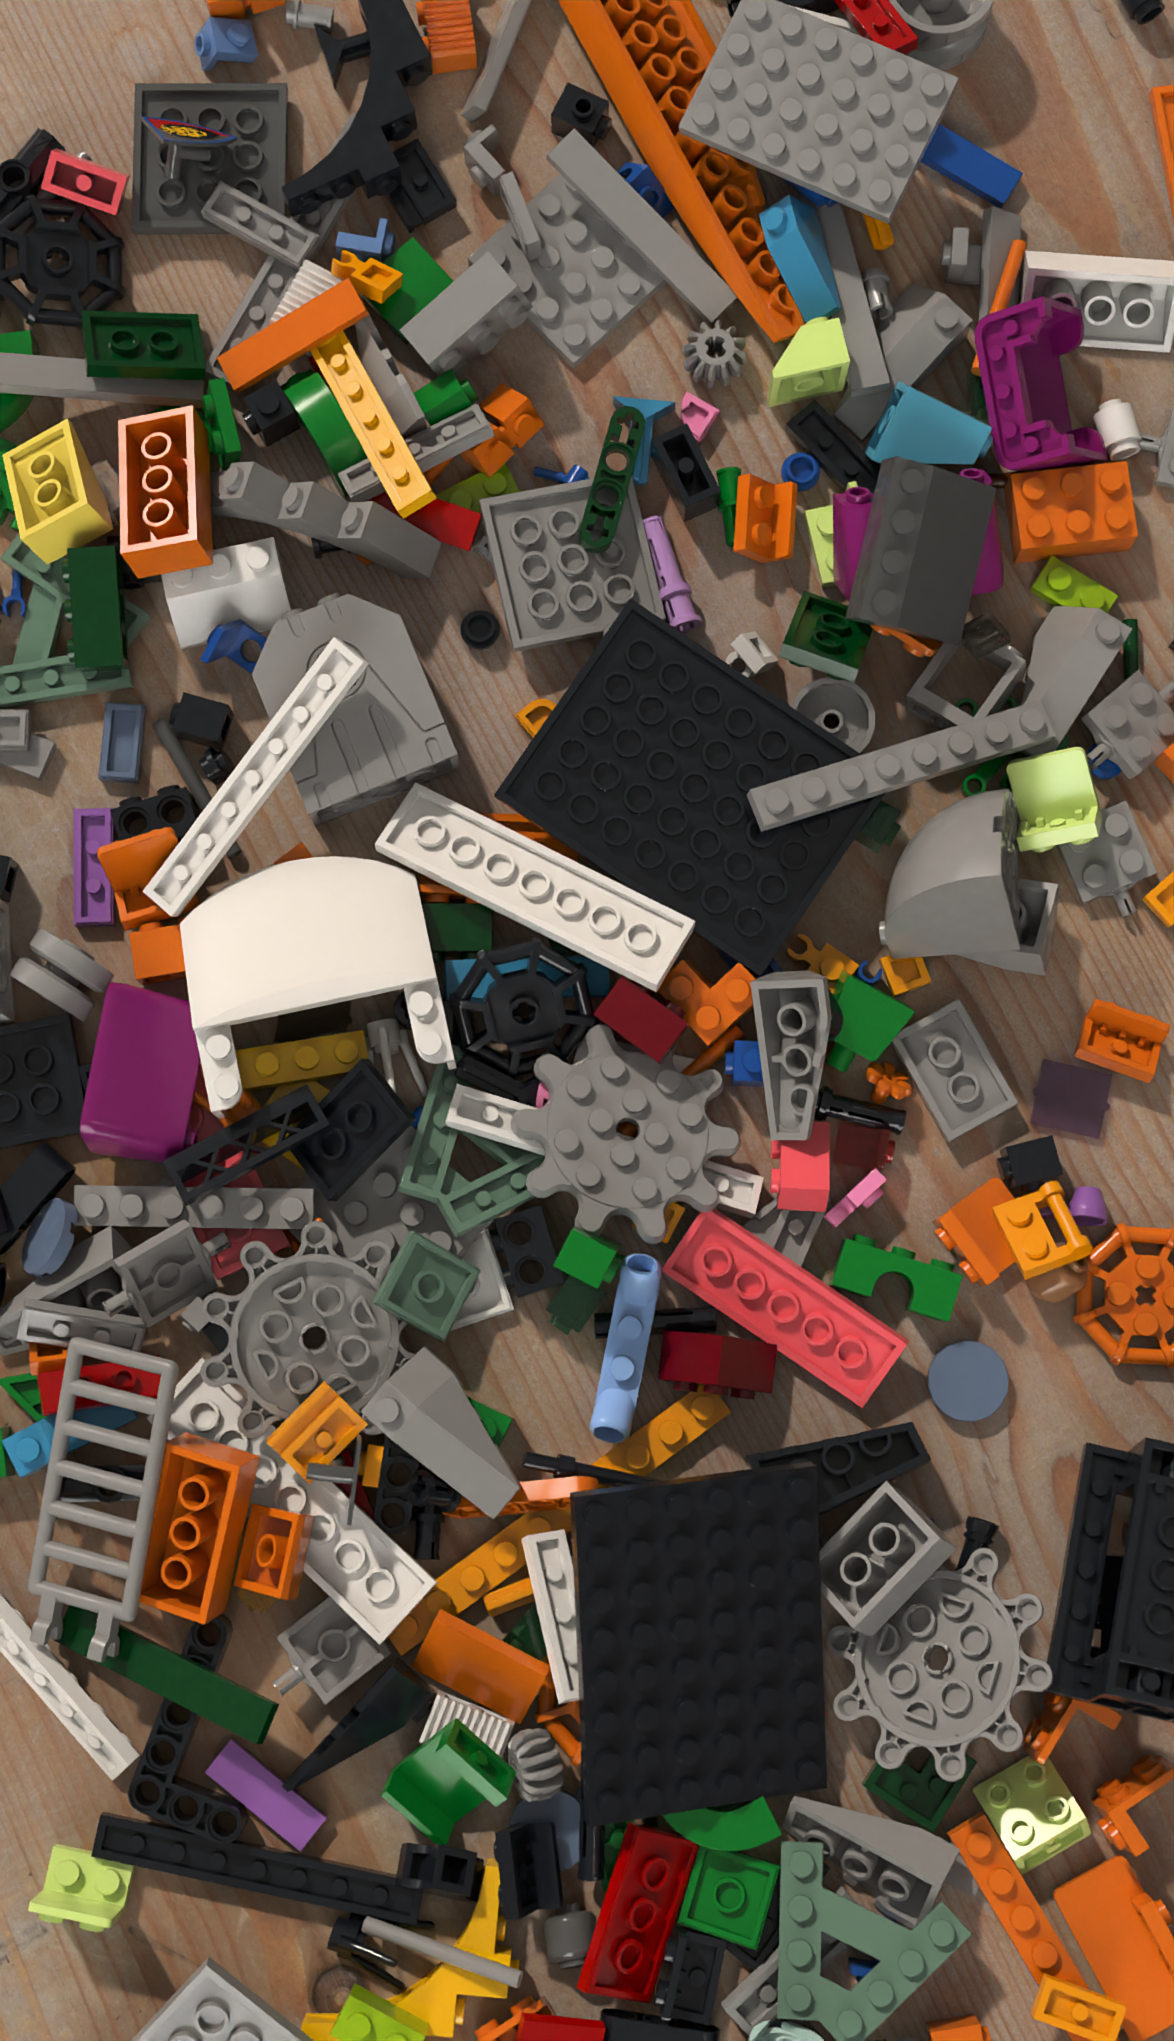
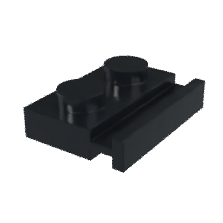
M418 138L393 152L400 165L402 184L398 185L386 197L409 234L414 231L415 227L421 224L426 225L457 207L456 199Z

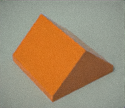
M252 1503L234 1586L279 1599H297L315 1516Z

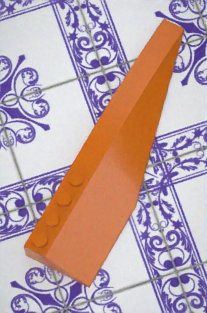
M558 0L649 167L705 254L774 343L794 337L799 328L805 324L767 248L759 214L764 211L762 206L766 203L755 166L679 133L678 126L717 49L691 1Z

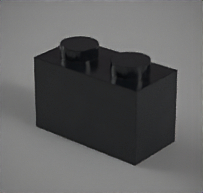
M686 423L653 438L651 441V457L683 522L717 508L720 502L721 490L688 424Z

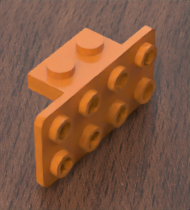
M1115 1855L1056 1888L1053 1892V1898L1105 1996L1124 2002L1127 2006L1121 2025L1130 2041H1144L1173 2025L1174 1937L1167 1926L1173 1923V1920L1161 1899L1154 1901L1143 1890L1128 1860L1122 1855Z

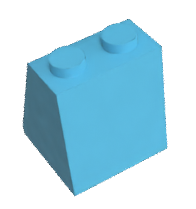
M898 381L863 452L871 460L881 463L884 459L897 456L924 464H974L977 457L983 458L991 446L993 437L989 434L992 427L926 393Z

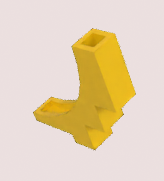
M487 1858L480 1895L468 1924L453 1947L518 1970L519 1960L511 1959L512 1946L496 1945V1941H504L506 1920H504V1915H499L498 1889L500 1876L498 1863L494 1858ZM440 1961L426 1976L403 1992L386 2000L429 2023L426 2035L453 2038L455 2024L463 2025L465 1998H458V1994L507 1999L509 1985ZM306 2013L301 2024V2031L314 2041H340L330 2035L339 2013Z

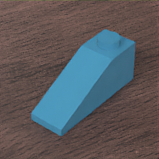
M787 195L759 214L767 248L805 322L807 323L818 317L828 318L841 310L842 307L817 212L813 207L791 195Z
M114 1405L75 1411L73 1415V1420L114 1431L138 1418L135 1411ZM57 1414L50 1415L2 1440L19 1477L30 1476L48 1466ZM70 1436L67 1456L92 1442Z

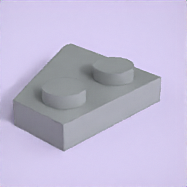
M776 1197L742 1227L802 1267L825 1212L777 1209Z

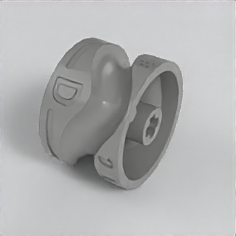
M889 0L918 37V48L906 55L940 70H948L960 65L978 49L983 40L994 0Z

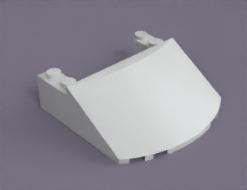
M329 856L292 860L263 868L229 883L199 904L180 923L192 1027L196 1034L210 1110L218 1119L227 1118L226 1110L234 1107L241 1099L243 1093L231 1025L404 989L415 1046L419 1056L431 1064L447 1062L449 1070L457 1068L418 884L414 873L394 865L356 857Z

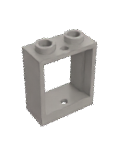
M964 624L960 645L943 643L907 693V710L940 730L999 713L1025 676L1026 660L1023 659L1022 654L1010 645L1005 644L1001 646L994 642L980 627L975 625L969 627ZM960 645L1006 671L974 717L929 691V688Z

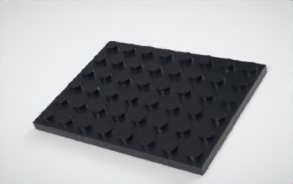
M630 598L500 785L494 797L624 886L694 920L695 927L693 933L737 963L740 962L760 978L886 793L761 832L747 798L750 789L862 754Z
M803 1462L570 1492L584 1819L587 1825L594 1827L751 1801L762 1796L769 1798L827 1788L816 1465L812 1462Z

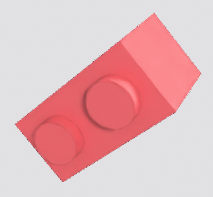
M53 149L49 156L41 189L116 216L120 213L130 175L62 150Z
M813 1121L811 1138L808 1140H771L770 1158L778 1159V1169H771L770 1193H777V1209L826 1212L830 1191V1122Z

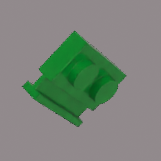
M225 378L209 380L207 395H202V406L205 418L210 420L213 430L210 433L214 455H218L221 470L227 471L231 463L240 462L242 449Z

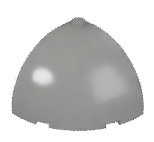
M1009 789L986 791L953 803L927 821L907 844L891 878L886 901L885 921H880L879 924L881 944L888 946L892 959L1021 950L1019 854L1016 839L1018 833V810L1012 792H1009Z

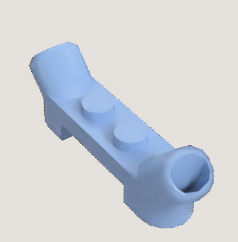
M630 1254L622 1260L615 1303L589 1427L597 1439L608 1443H619L629 1438L638 1405L662 1273L660 1262L655 1257L647 1254Z

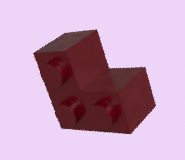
M622 975L593 1015L598 1021L611 1028L617 1035L628 1043L633 1044L661 1065L689 1027L688 1023L683 1020L687 1013L668 999L662 1005L653 998L656 994L653 990L633 980L630 981Z
M663 1330L658 1379L674 1381V1390L697 1392L698 1385H704L703 1393L727 1396L729 1388L731 1389L730 1397L754 1400L755 1392L772 1394L777 1345L724 1335Z

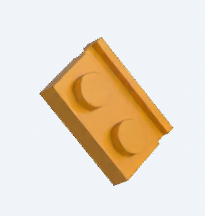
M324 1381L266 1439V1442L310 1484L313 1480L306 1479L308 1462L329 1465L368 1424Z

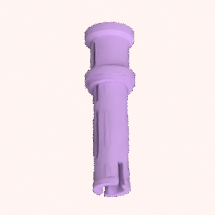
M658 515L648 517L643 520L654 571L659 581V597L665 606L670 622L669 625L681 633L692 631L702 624L700 615L695 614L690 598L692 594L691 586L682 579L663 517H658Z

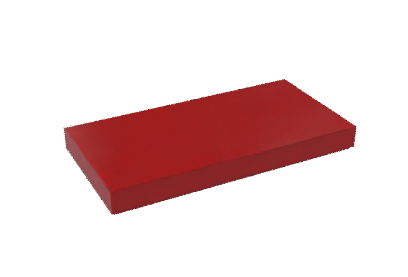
M628 1822L577 1983L578 1989L584 1993L650 2004L663 1962L666 1941L671 1936L699 1847L698 1844L688 1840L678 1832Z

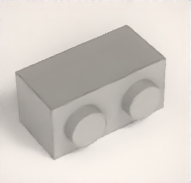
M197 1296L180 1314L185 1319L182 1322L183 1325L193 1333H204L202 1330L211 1324L203 1316L201 1310L205 1297Z

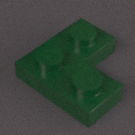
M931 1752L919 1771L905 1762L900 1767L889 1770L881 1767L876 1760L863 1780L862 1785L934 1833L976 1766L977 1761L966 1754L967 1770L965 1775L958 1781L949 1782L938 1775L935 1759Z

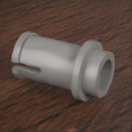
M301 0L288 1L286 24L292 25L295 30L298 29V26L315 29V24L322 30L327 31V33H331L334 7L329 8L302 3Z
M881 268L868 269L862 275V282L873 320H876V310H878L879 320H884L893 313V306L888 291L890 278Z

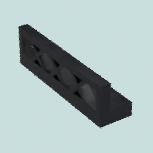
M306 1084L162 1161L184 1204L187 1206L331 1127ZM311 1111L318 1121L304 1130L290 1126L305 1118ZM280 1131L276 1145L268 1149L253 1146ZM287 1133L293 1134L291 1137L285 1139ZM244 1151L239 1165L231 1169L217 1165ZM251 1153L257 1154L249 1159ZM208 1170L204 1183L187 1192L183 1183ZM214 1172L220 1173V1175L213 1178Z

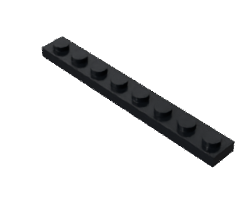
M103 1812L100 1815L91 1857L413 1926L417 1925L423 1897L422 1892L394 1887L396 1874L238 1840L226 1844L217 1843L181 1828Z

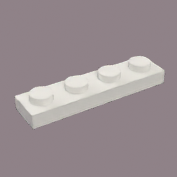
M565 1530L527 1535L521 1541L558 1703L579 1700L574 1573Z

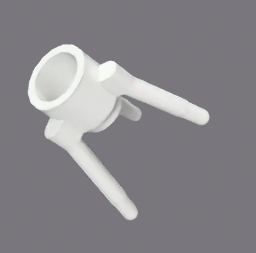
M382 1019L368 1023V1036L365 1037L368 1059L374 1064V1051L376 1056L382 1057L385 1080L396 1093L391 1055L398 1053V1046H401L423 1097L426 1098L428 1087L409 1045L407 1030H399L397 1019Z

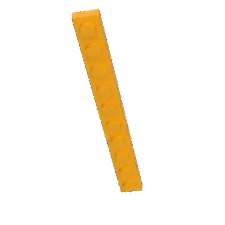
M698 1385L697 1392H688L591 1465L646 1476L730 1414L731 1411L719 1395L703 1393L704 1385ZM599 1484V1489H600V1488L612 1487V1486H607V1485ZM571 1509L524 1513L436 1578L438 1583L388 1637L401 1656L425 1639L439 1609L454 1616L458 1615L527 1564L521 1541L525 1536L562 1529L565 1530V1534L569 1533L572 1530Z

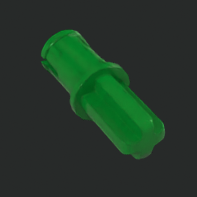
M726 467L716 471L718 485L721 490V504L717 508L723 515L726 544L729 547H734L738 476H741V468Z

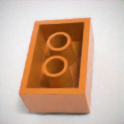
M1127 461L1016 473L1010 475L1005 485L1004 497L1014 564L1049 560L1052 555L1060 559L1129 551L1138 537Z

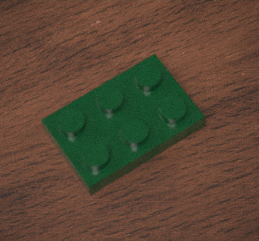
M81 311V328L87 377L205 379L206 367L198 314Z
M804 591L778 657L787 659L791 664L798 667H810L822 671L832 679L847 680L854 683L873 628L869 624L845 619L848 609L847 605Z

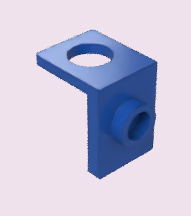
M626 162L617 171L622 177L630 174L625 180L662 218L674 208L663 186L649 165Z
M241 619L225 625H218L209 635L208 645L200 659L208 664L227 656L252 674L257 661L252 662L245 658L242 651L243 644L246 640H254L259 644L262 652L267 638Z

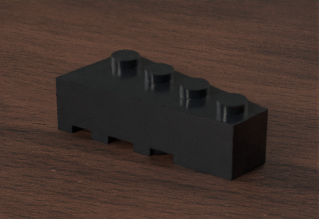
M913 1422L843 1437L824 1439L799 1446L780 1448L779 1450L746 1455V1460L751 1469L803 1462L815 1464L817 1467L818 1516L882 1486L885 1481L891 1482L928 1464L931 1460Z

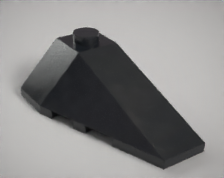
M398 1657L292 1773L282 1787L289 1792L404 1727L410 1719L418 1723L433 1706L428 1699L432 1696L434 1689Z

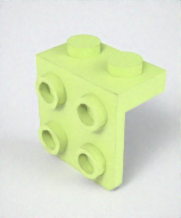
M1072 747L1015 759L1008 763L1006 771L1021 821L1016 837L1020 852L1028 850L1044 852L1058 844L1071 842L1074 845H1080L1093 840L1094 837H1099L1103 816L1086 752L1083 748Z

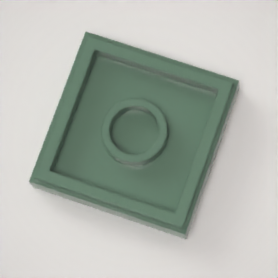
M409 1231L372 1303L438 1342H445L481 1270L419 1233Z

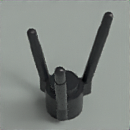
M352 1912L349 1919L338 1916L333 1926L327 1949L337 1952V1957L351 1961L396 1989L403 1990L405 1984L361 1956L362 1954L390 1967H396L398 1964L396 1959L365 1945L368 1935L362 1933V1925L367 1916ZM375 1918L404 1929L432 1930L435 1927L432 1921L418 1920L417 1925L413 1926Z

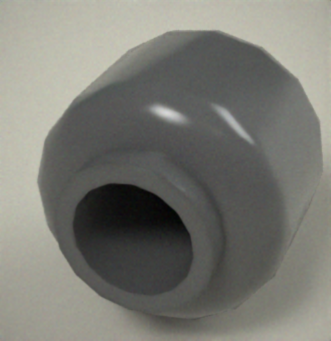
M579 1903L566 1904L559 1909H555L556 1916L548 1918L543 1924L548 1958L551 1962L560 1963L561 1970L584 1965L597 1923L593 1912L587 1910L580 1911Z

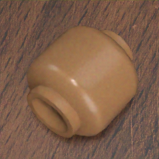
M1062 1243L1056 1244L1057 1248L1065 1245ZM1084 1257L1026 1279L1028 1287L1041 1300L1052 1303L1062 1302L1085 1287L1088 1279L1086 1270L1088 1263Z

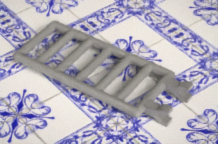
M74 1337L70 1340L28 1581L29 1592L41 1597L38 1618L35 1620L31 1631V1642L46 1645L49 1642V1638L61 1639L63 1631L61 1613L64 1603L98 1613L95 1635L88 1648V1659L104 1662L106 1655L111 1657L118 1656L120 1640L117 1635L120 1620L131 1622L136 1618L179 1372V1366L176 1362L82 1337ZM83 1356L161 1375L157 1399L81 1380L80 1373ZM80 1396L154 1416L150 1440L73 1420L76 1397ZM70 1436L146 1456L143 1481L66 1460ZM63 1476L140 1497L136 1521L59 1500ZM56 1517L133 1538L129 1562L52 1540ZM49 1557L126 1579L122 1602L46 1581Z

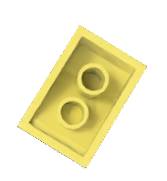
M68 419L2 455L20 538L47 565L67 555V548H80L113 530L106 498L75 429Z

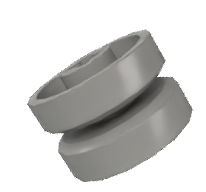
M825 677L811 682L795 696L791 706L860 754L869 745L875 730V709L868 694L856 683L847 680H835ZM827 716L835 717L834 722L838 724L835 729H829L824 725Z
M39 928L30 941L29 947L32 952L47 961L46 965L42 967L29 958H19L8 975L84 1022L95 1005L89 996L76 989L79 983H82L95 992H104L115 975L96 963L92 955L65 938L61 940L46 930Z

